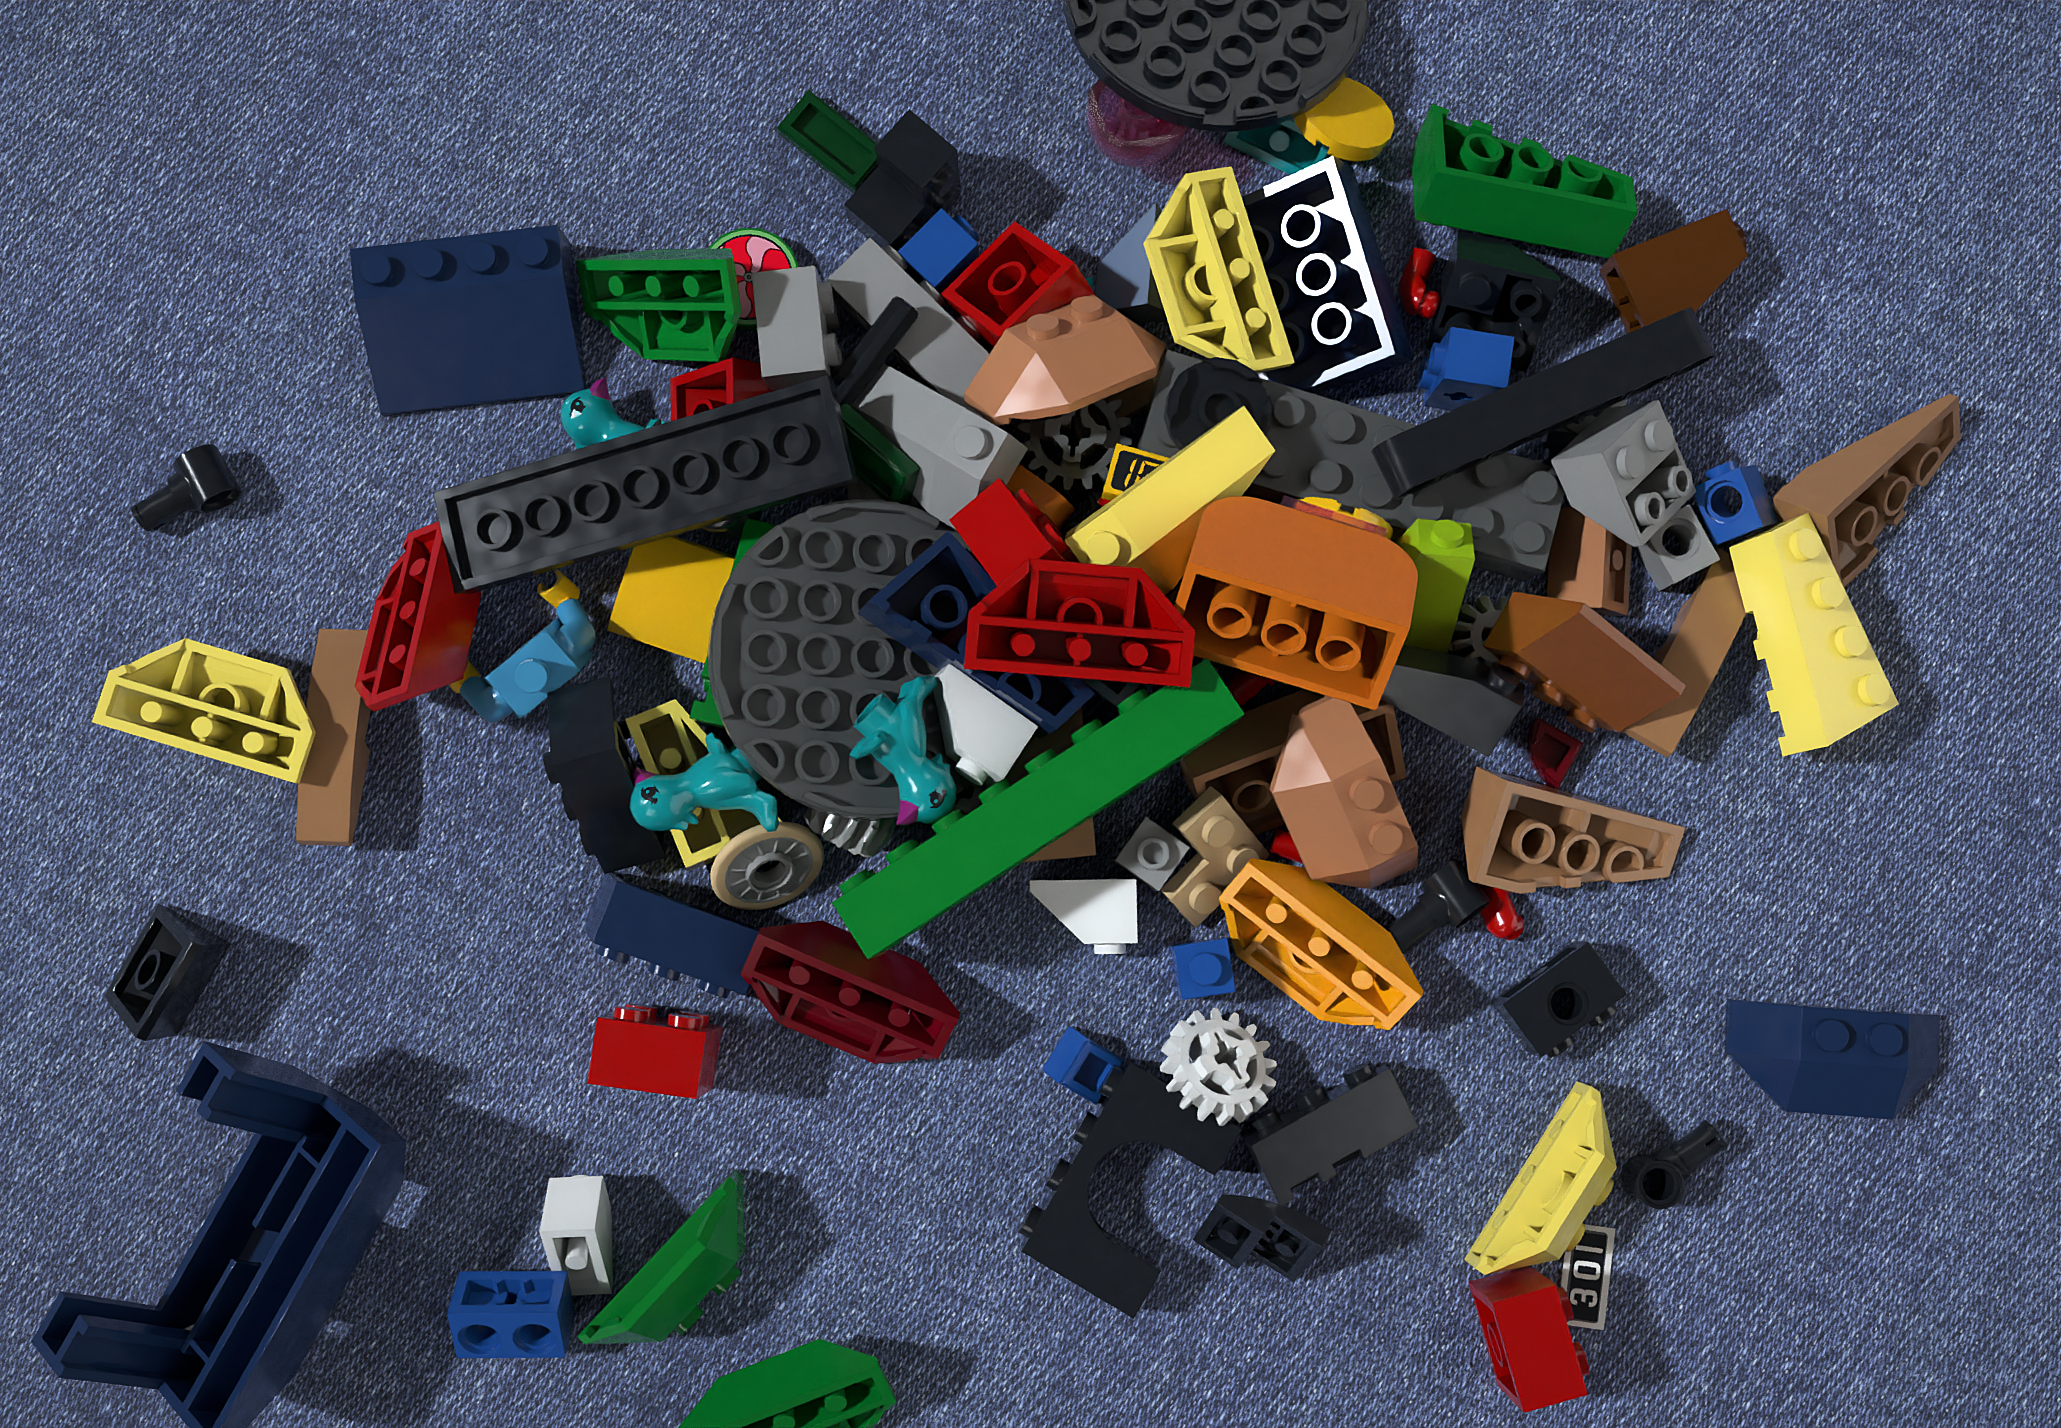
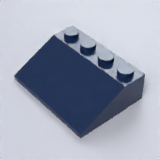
M1331 156L1242 197L1295 362L1289 367L1257 373L1260 378L1316 394L1369 378L1414 360L1352 166Z
M558 225L350 249L354 300L379 410L382 416L570 395L587 389L572 244Z

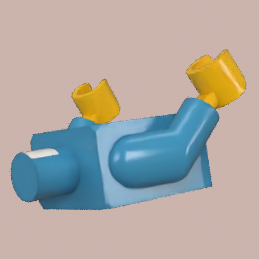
M559 570L555 571L557 580L550 589L543 583H540L537 587L539 595L556 608L558 617L483 678L479 677V672L468 660L463 679L448 684L455 693H460L472 708L487 721L499 722L511 713L518 719L523 718L547 698L548 692L560 688L594 656L589 649L595 643V630L581 603L578 601L580 589Z

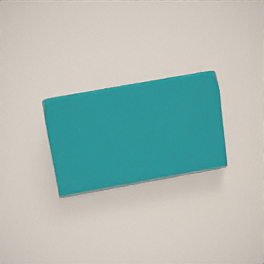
M1294 118L1274 126L1256 130L1228 132L1223 142L1290 175L1323 161L1330 156V154H1327L1328 146L1323 145L1320 141H1317L1314 146L1305 139L1295 124Z

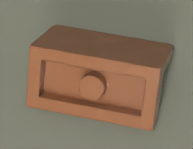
M1561 508L1549 552L1547 597L1582 602L1595 612L1607 616H1628L1632 546L1575 508Z

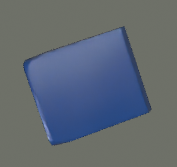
M1068 1027L1045 1063L1043 1071L1057 1083L1097 1105L1103 1096L1099 1093V1089L1114 1064L1120 1067L1124 1059L1073 1027Z

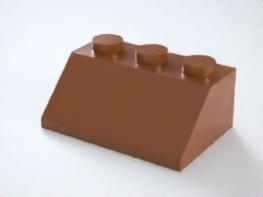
M1513 591L1483 644L1485 649L1500 659L1497 665L1513 672L1519 680H1527L1534 685L1531 691L1533 695L1550 705L1561 706L1568 712L1565 717L1568 722L1591 733L1597 727L1619 733L1681 696L1686 688L1683 682L1587 604L1582 602Z

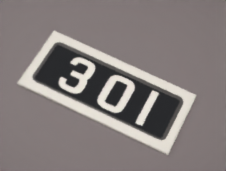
M1584 1224L1585 1232L1580 1242L1572 1251H1565L1561 1287L1565 1289L1574 1314V1320L1568 1321L1567 1324L1604 1330L1615 1229Z

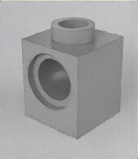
M1690 504L1679 509L1643 546L1634 547L1658 591L1720 560ZM1664 532L1675 535L1679 540L1681 548L1678 556L1670 554L1664 548L1662 543Z
M1144 817L1116 855L1113 862L1152 890L1160 891L1190 847L1148 817Z

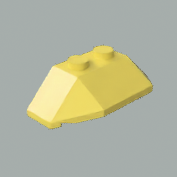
M1232 166L1186 173L1143 243L1174 342L1209 359L1218 357L1237 360L1256 373L1291 366L1295 362Z
M187 638L147 654L128 665H122L110 670L92 719V723L297 784L300 783L316 734L290 669Z
M1576 1081L1464 1258L1465 1261L1482 1274L1487 1275L1559 1260L1564 1251H1572L1580 1242L1585 1232L1583 1221L1593 1205L1596 1207L1601 1205L1609 1196L1614 1185V1180L1611 1177L1617 1169L1602 1098L1598 1090Z

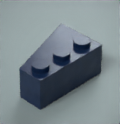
M615 873L604 874L583 927L590 940L599 945L597 954L624 964L628 963L630 956L650 962L649 972L673 981H678L681 973L700 980L697 988L722 998H728L730 990L746 995L750 984H747L740 974L760 928L705 907L695 906L667 896V893L654 888L647 889L620 879L621 876Z

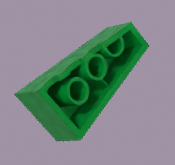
M1431 104L1411 151L1415 220L1428 222L1436 226L1444 225L1474 231L1487 236L1494 235L1524 241L1532 245H1545L1575 251L1582 255L1590 254L1610 258L1615 254L1638 213L1632 177L1570 154L1563 161L1555 159L1547 150L1542 148L1541 143L1523 137L1520 145L1491 135L1492 125L1473 119L1470 127L1447 119L1448 109Z

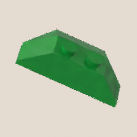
M731 248L653 249L575 260L584 312L595 321L601 320L615 337L643 359L719 362L726 359L742 312Z
M737 1169L725 1179L577 1336L584 1344L662 1342L673 1330L682 1336L704 1313L697 1304L712 1289L720 1296L740 1275L741 1271L735 1264L745 1253L744 1176Z
M817 1339L717 1378L678 1428H873L879 1422L885 1410H890L896 1403V1397L877 1357Z

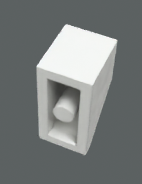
M949 663L935 675L938 686L934 690L946 756L957 763L955 770L962 777L979 786H982L984 782L991 786L1005 778L1038 726Z
M1136 879L1030 881V892L1082 943L1094 944V954H1125L1126 943H1138Z
M575 1175L572 1177L549 1178L539 1232L551 1271H568L572 1295L612 1294V1215L603 1176Z

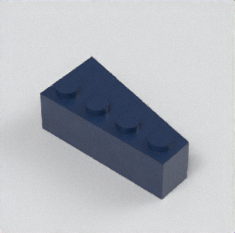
M948 530L874 595L857 614L939 670L949 663L1036 724L1038 727L1034 735L1042 738L1057 730L1095 693L1082 678L964 669L968 611L996 587V584Z

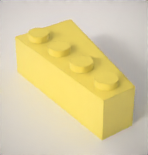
M1809 513L1765 528L1729 547L1745 612L1753 614L1755 617L1758 631L1757 640H1754L1753 644L1757 659H1765L1773 687V690L1766 692L1771 713L1779 711L1785 733L1784 737L1778 738L1782 756L1827 747L1899 705Z

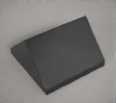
M158 904L104 997L135 1038L148 1041L177 1036L231 943L170 908Z

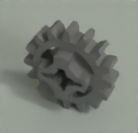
M1101 399L1071 413L1063 414L1057 419L1044 417L1032 419V423L1019 424L1018 435L1030 439V441L1023 443L1028 448L1023 457L1034 456V459L1028 465V470L1033 474L1043 470L1046 473L1044 482L1050 486H1053L1056 480L1063 482L1064 495H1070L1073 485L1081 483L1082 489L1086 494L1092 493V480L1096 478L1105 484L1116 443L1131 447L1132 439L1120 435V433L1130 429L1131 425L1130 418L1116 417L1122 407L1121 400L1116 399L1107 404L1104 399ZM1088 408L1094 410L1103 418L1108 430L1106 426L1097 425L1088 414ZM1078 417L1080 418L1079 428L1081 429L1082 438L1079 446L1075 449L1074 457H1070L1071 446L1068 445L1069 440L1067 436L1070 435L1071 428H1074L1075 419ZM1041 444L1044 445V448L1054 449L1062 460L1061 467L1053 463L1046 456ZM1105 453L1094 465L1080 469L1081 463L1092 455L1102 456Z

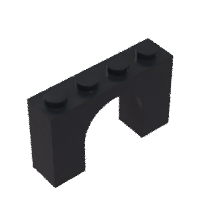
M1127 1059L1122 1069L1114 1064L1099 1089V1093L1106 1096L1095 1115L1087 1111L1072 1136V1139L1079 1143L1069 1161L1061 1157L1059 1158L1045 1183V1186L1052 1191L1042 1208L1035 1204L1031 1206L1018 1229V1233L1024 1236L1021 1242V1252L1134 1319L1161 1270L1156 1260L1106 1231L1093 1216L1088 1205L1087 1194L1089 1181L1096 1165L1109 1151L1122 1144L1134 1141H1149L1169 1148L1216 1176L1242 1128L1231 1119L1224 1126H1219L1215 1113H1210L1203 1122L1198 1120V1107L1193 1104L1184 1110L1179 1107L1184 1097L1180 1091L1168 1092L1166 1086L1169 1083Z

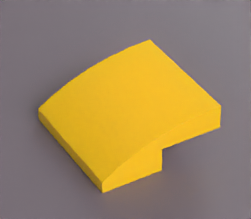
M670 536L634 547L619 587L607 631L705 664L714 610L721 592L730 577L735 556L676 536Z

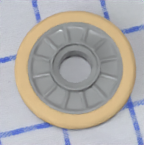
M780 821L775 832H767L762 825L752 827L731 839L716 856L710 873L712 888L720 900L738 909L762 910L784 904L805 891L816 879L824 860L823 846L818 836L812 830L797 823ZM768 861H780L773 869L765 872H756L760 865Z

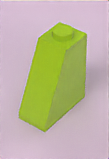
M1417 518L1395 543L1411 557L1418 571V583L1411 626L1403 645L1448 653L1475 561L1471 524L1458 523L1452 520Z

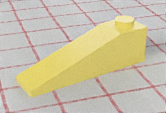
M1243 405L1066 533L1065 542L1080 563L1142 568L1163 594L1166 595L1174 589L1184 575L1204 510L1211 503L1219 499L1242 496L1273 455L1275 449Z

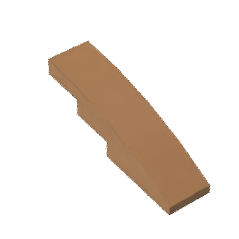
M1720 548L1716 550L1720 560L1703 569L1692 596L1682 604L1666 643L1655 652L1653 657L1655 661L1686 685L1685 690L1681 696L1621 731L1665 757H1669L1673 753L1699 708L1746 615L1731 554Z
M319 629L306 706L316 734L300 783L298 784L296 841L299 845L352 846L370 755V750L365 743L371 709L365 705L364 699L355 688L368 630Z

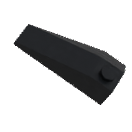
M1403 645L1381 699L1489 757L1522 708L1525 685L1520 683L1518 677L1513 672L1500 665L1493 664L1490 667L1477 659Z

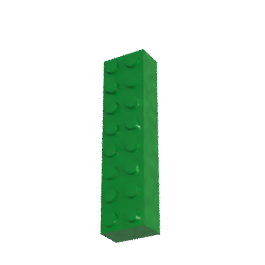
M1205 659L1198 665H1195L1192 661L1190 687L1164 685V687L1152 695H1149L1145 688L1137 691L1117 705L1119 716L1103 726L1099 718L1091 721L1071 735L1074 745L1058 756L1052 748L1043 752L1024 766L1029 775L1012 786L1006 778L997 782L978 795L983 804L966 815L963 810L957 809L931 826L936 835L920 844L918 840L910 839L888 853L885 858L889 862V866L876 874L873 869L869 871L864 869L839 886L843 895L833 901L832 904L866 958L871 959L880 956L1238 723L1244 716V712L1209 659Z

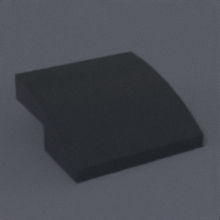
M1222 1194L1193 1240L1236 1269H1239L1248 1255L1251 1254L1294 1283L1321 1250L1332 1230L1296 1210L1285 1206L1280 1207L1279 1204L1241 1195Z

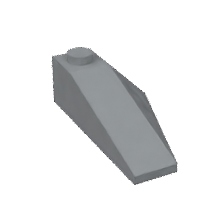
M883 363L851 406L920 467L913 495L929 514L954 529L955 527L949 519L998 478L1007 485L1028 449L1006 431Z

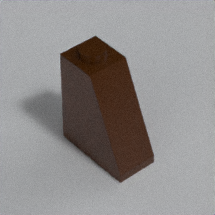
M1725 209L1613 254L1599 271L1627 334L1691 307L1695 313L1748 256L1746 252V237L1741 226L1737 222H1733L1728 209Z

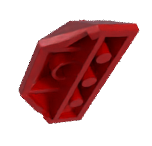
M439 521L408 533L402 545V548L406 551L392 566L376 598L355 682V688L364 699L365 705L374 712L462 680L464 677L473 630L477 622L476 616L481 591L472 594L454 593Z
M1028 558L968 611L964 669L1190 687L1195 630L1142 568Z

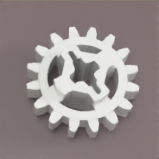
M1213 1008L1205 1018L1198 1010L1194 1011L1186 1021L1181 1020L1170 1032V1038L1162 1046L1161 1051L1168 1057L1160 1065V1071L1166 1074H1173L1174 1078L1166 1086L1168 1092L1180 1091L1184 1095L1179 1105L1181 1109L1184 1110L1193 1104L1198 1107V1120L1203 1122L1210 1113H1215L1219 1126H1224L1232 1117L1239 1123L1244 1122L1252 1112L1256 1113L1268 1101L1266 1095L1276 1085V1081L1268 1075L1277 1067V1063L1274 1060L1264 1058L1263 1053L1271 1045L1268 1041H1255L1252 1036L1255 1034L1257 1027L1254 1024L1247 1026L1245 1029L1238 1026L1239 1014L1235 1012L1227 1021L1222 1020L1218 1008Z

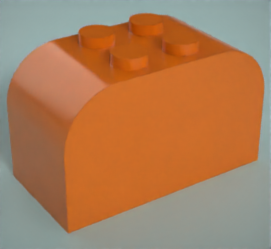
M1246 496L1226 497L1211 503L1202 514L1174 607L1195 630L1194 656L1204 659L1208 658L1210 661L1376 710L1410 630L1418 583V571L1411 557L1400 546L1376 533L1259 498Z

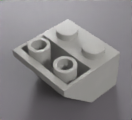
M815 265L752 273L761 373L770 390L782 389L825 375L833 378L845 362L843 348L838 347L836 334L833 333V329L841 328V317L838 299L833 297L831 283L822 282Z
M1659 400L1607 408L1551 460L1570 506L1633 547L1643 546L1697 492L1693 484L1691 472L1685 465L1674 438L1673 429L1666 419Z

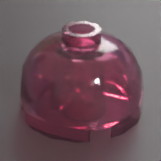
M1100 79L1093 87L1091 86L1086 105L1088 134L1097 149L1113 163L1128 168H1145L1166 159L1179 146L1186 130L1185 126L1159 119L1136 108L1119 97Z

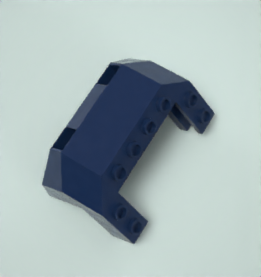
M204 1041L176 1091L181 1096L201 1100L202 1102L196 1111L206 1121L254 1132L255 1134L157 1306L60 1291L31 1342L59 1378L157 1389L189 1428H247L295 1376L399 1192L404 1178L406 1140L372 1109L293 1065Z

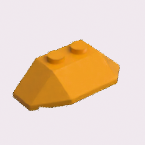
M1251 858L1219 896L1221 908L1225 911L1227 927L1236 956L1321 1021L1348 1025H1374L1376 1029L1390 1030L1422 997L1424 991L1391 933L1325 882L1311 880L1304 867Z

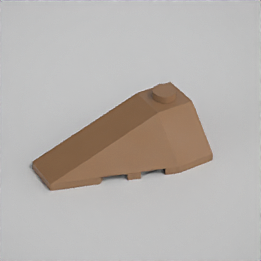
M1948 394L1806 467L1788 484L1781 487L1773 497V508L1779 523L1809 513L1843 587L1863 571L1875 557L1878 550L1872 544L1886 524L1896 527L1906 513L1902 507L1915 484L1926 486L1961 438L1959 397Z
M1476 767L1461 814L1469 880L1474 883L1519 894L1536 892V888L1561 886L1567 889L1581 887V883L1608 880L1612 883L1669 877L1685 831V827L1481 767Z

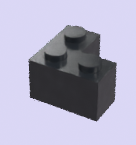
M910 109L874 147L878 167L844 204L849 223L868 239L871 238L881 248L888 244L897 252L941 208L947 212L957 201L961 192L958 189L960 187L957 149Z

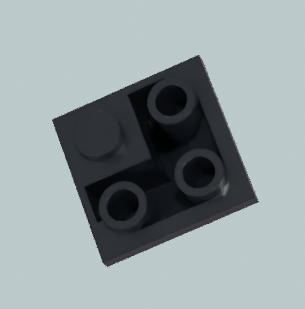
M1457 230L1442 275L1438 292L1441 299L1432 318L1427 349H1431L1434 342L1440 343L1451 327L1512 336L1515 338L1510 368L1526 372L1560 284V277L1508 241Z

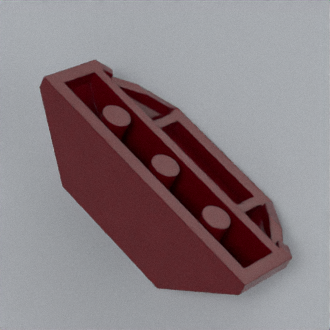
M823 920L760 928L740 974L747 984L752 985L759 1000L777 1023L873 1064L904 1062L924 1057L925 1060L939 1059L960 1016V1012L920 962L890 949L880 956L867 959L851 932Z

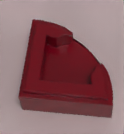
M1538 717L1533 719L1528 733L1527 746L1529 758L1538 776L1548 786L1558 789L1584 743Z

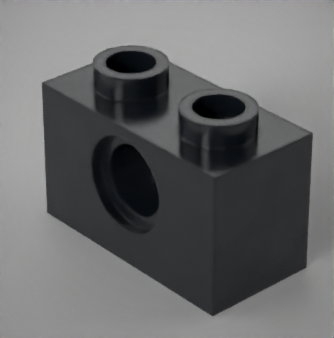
M1573 941L1492 1000L1491 1003L1528 1054L1538 1057L1547 1054L1549 1058H1552L1568 1049L1575 1042L1572 1034L1587 1023L1594 1027L1613 1016L1618 1010L1615 1003L1627 994L1589 942ZM1564 988L1571 997V1007L1565 1015L1557 1017L1551 1009V998L1557 990Z

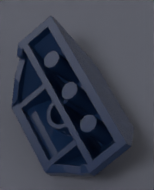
M1727 999L1724 1052L1735 1063L1740 1065L1748 1076L1782 1111L1893 1120L1938 1069L1940 1015Z

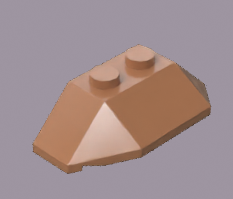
M1095 295L1079 297L1070 304L1045 314L1031 316L1027 321L1006 329L964 393L965 403L995 426L1009 424L1011 418L1032 420L1071 413L1157 376L1163 357L1167 352V344Z
M1325 696L1293 712L1288 726L1290 731L1282 747L1270 791L1311 880L1373 889L1418 867L1417 842L1381 756L1351 703Z

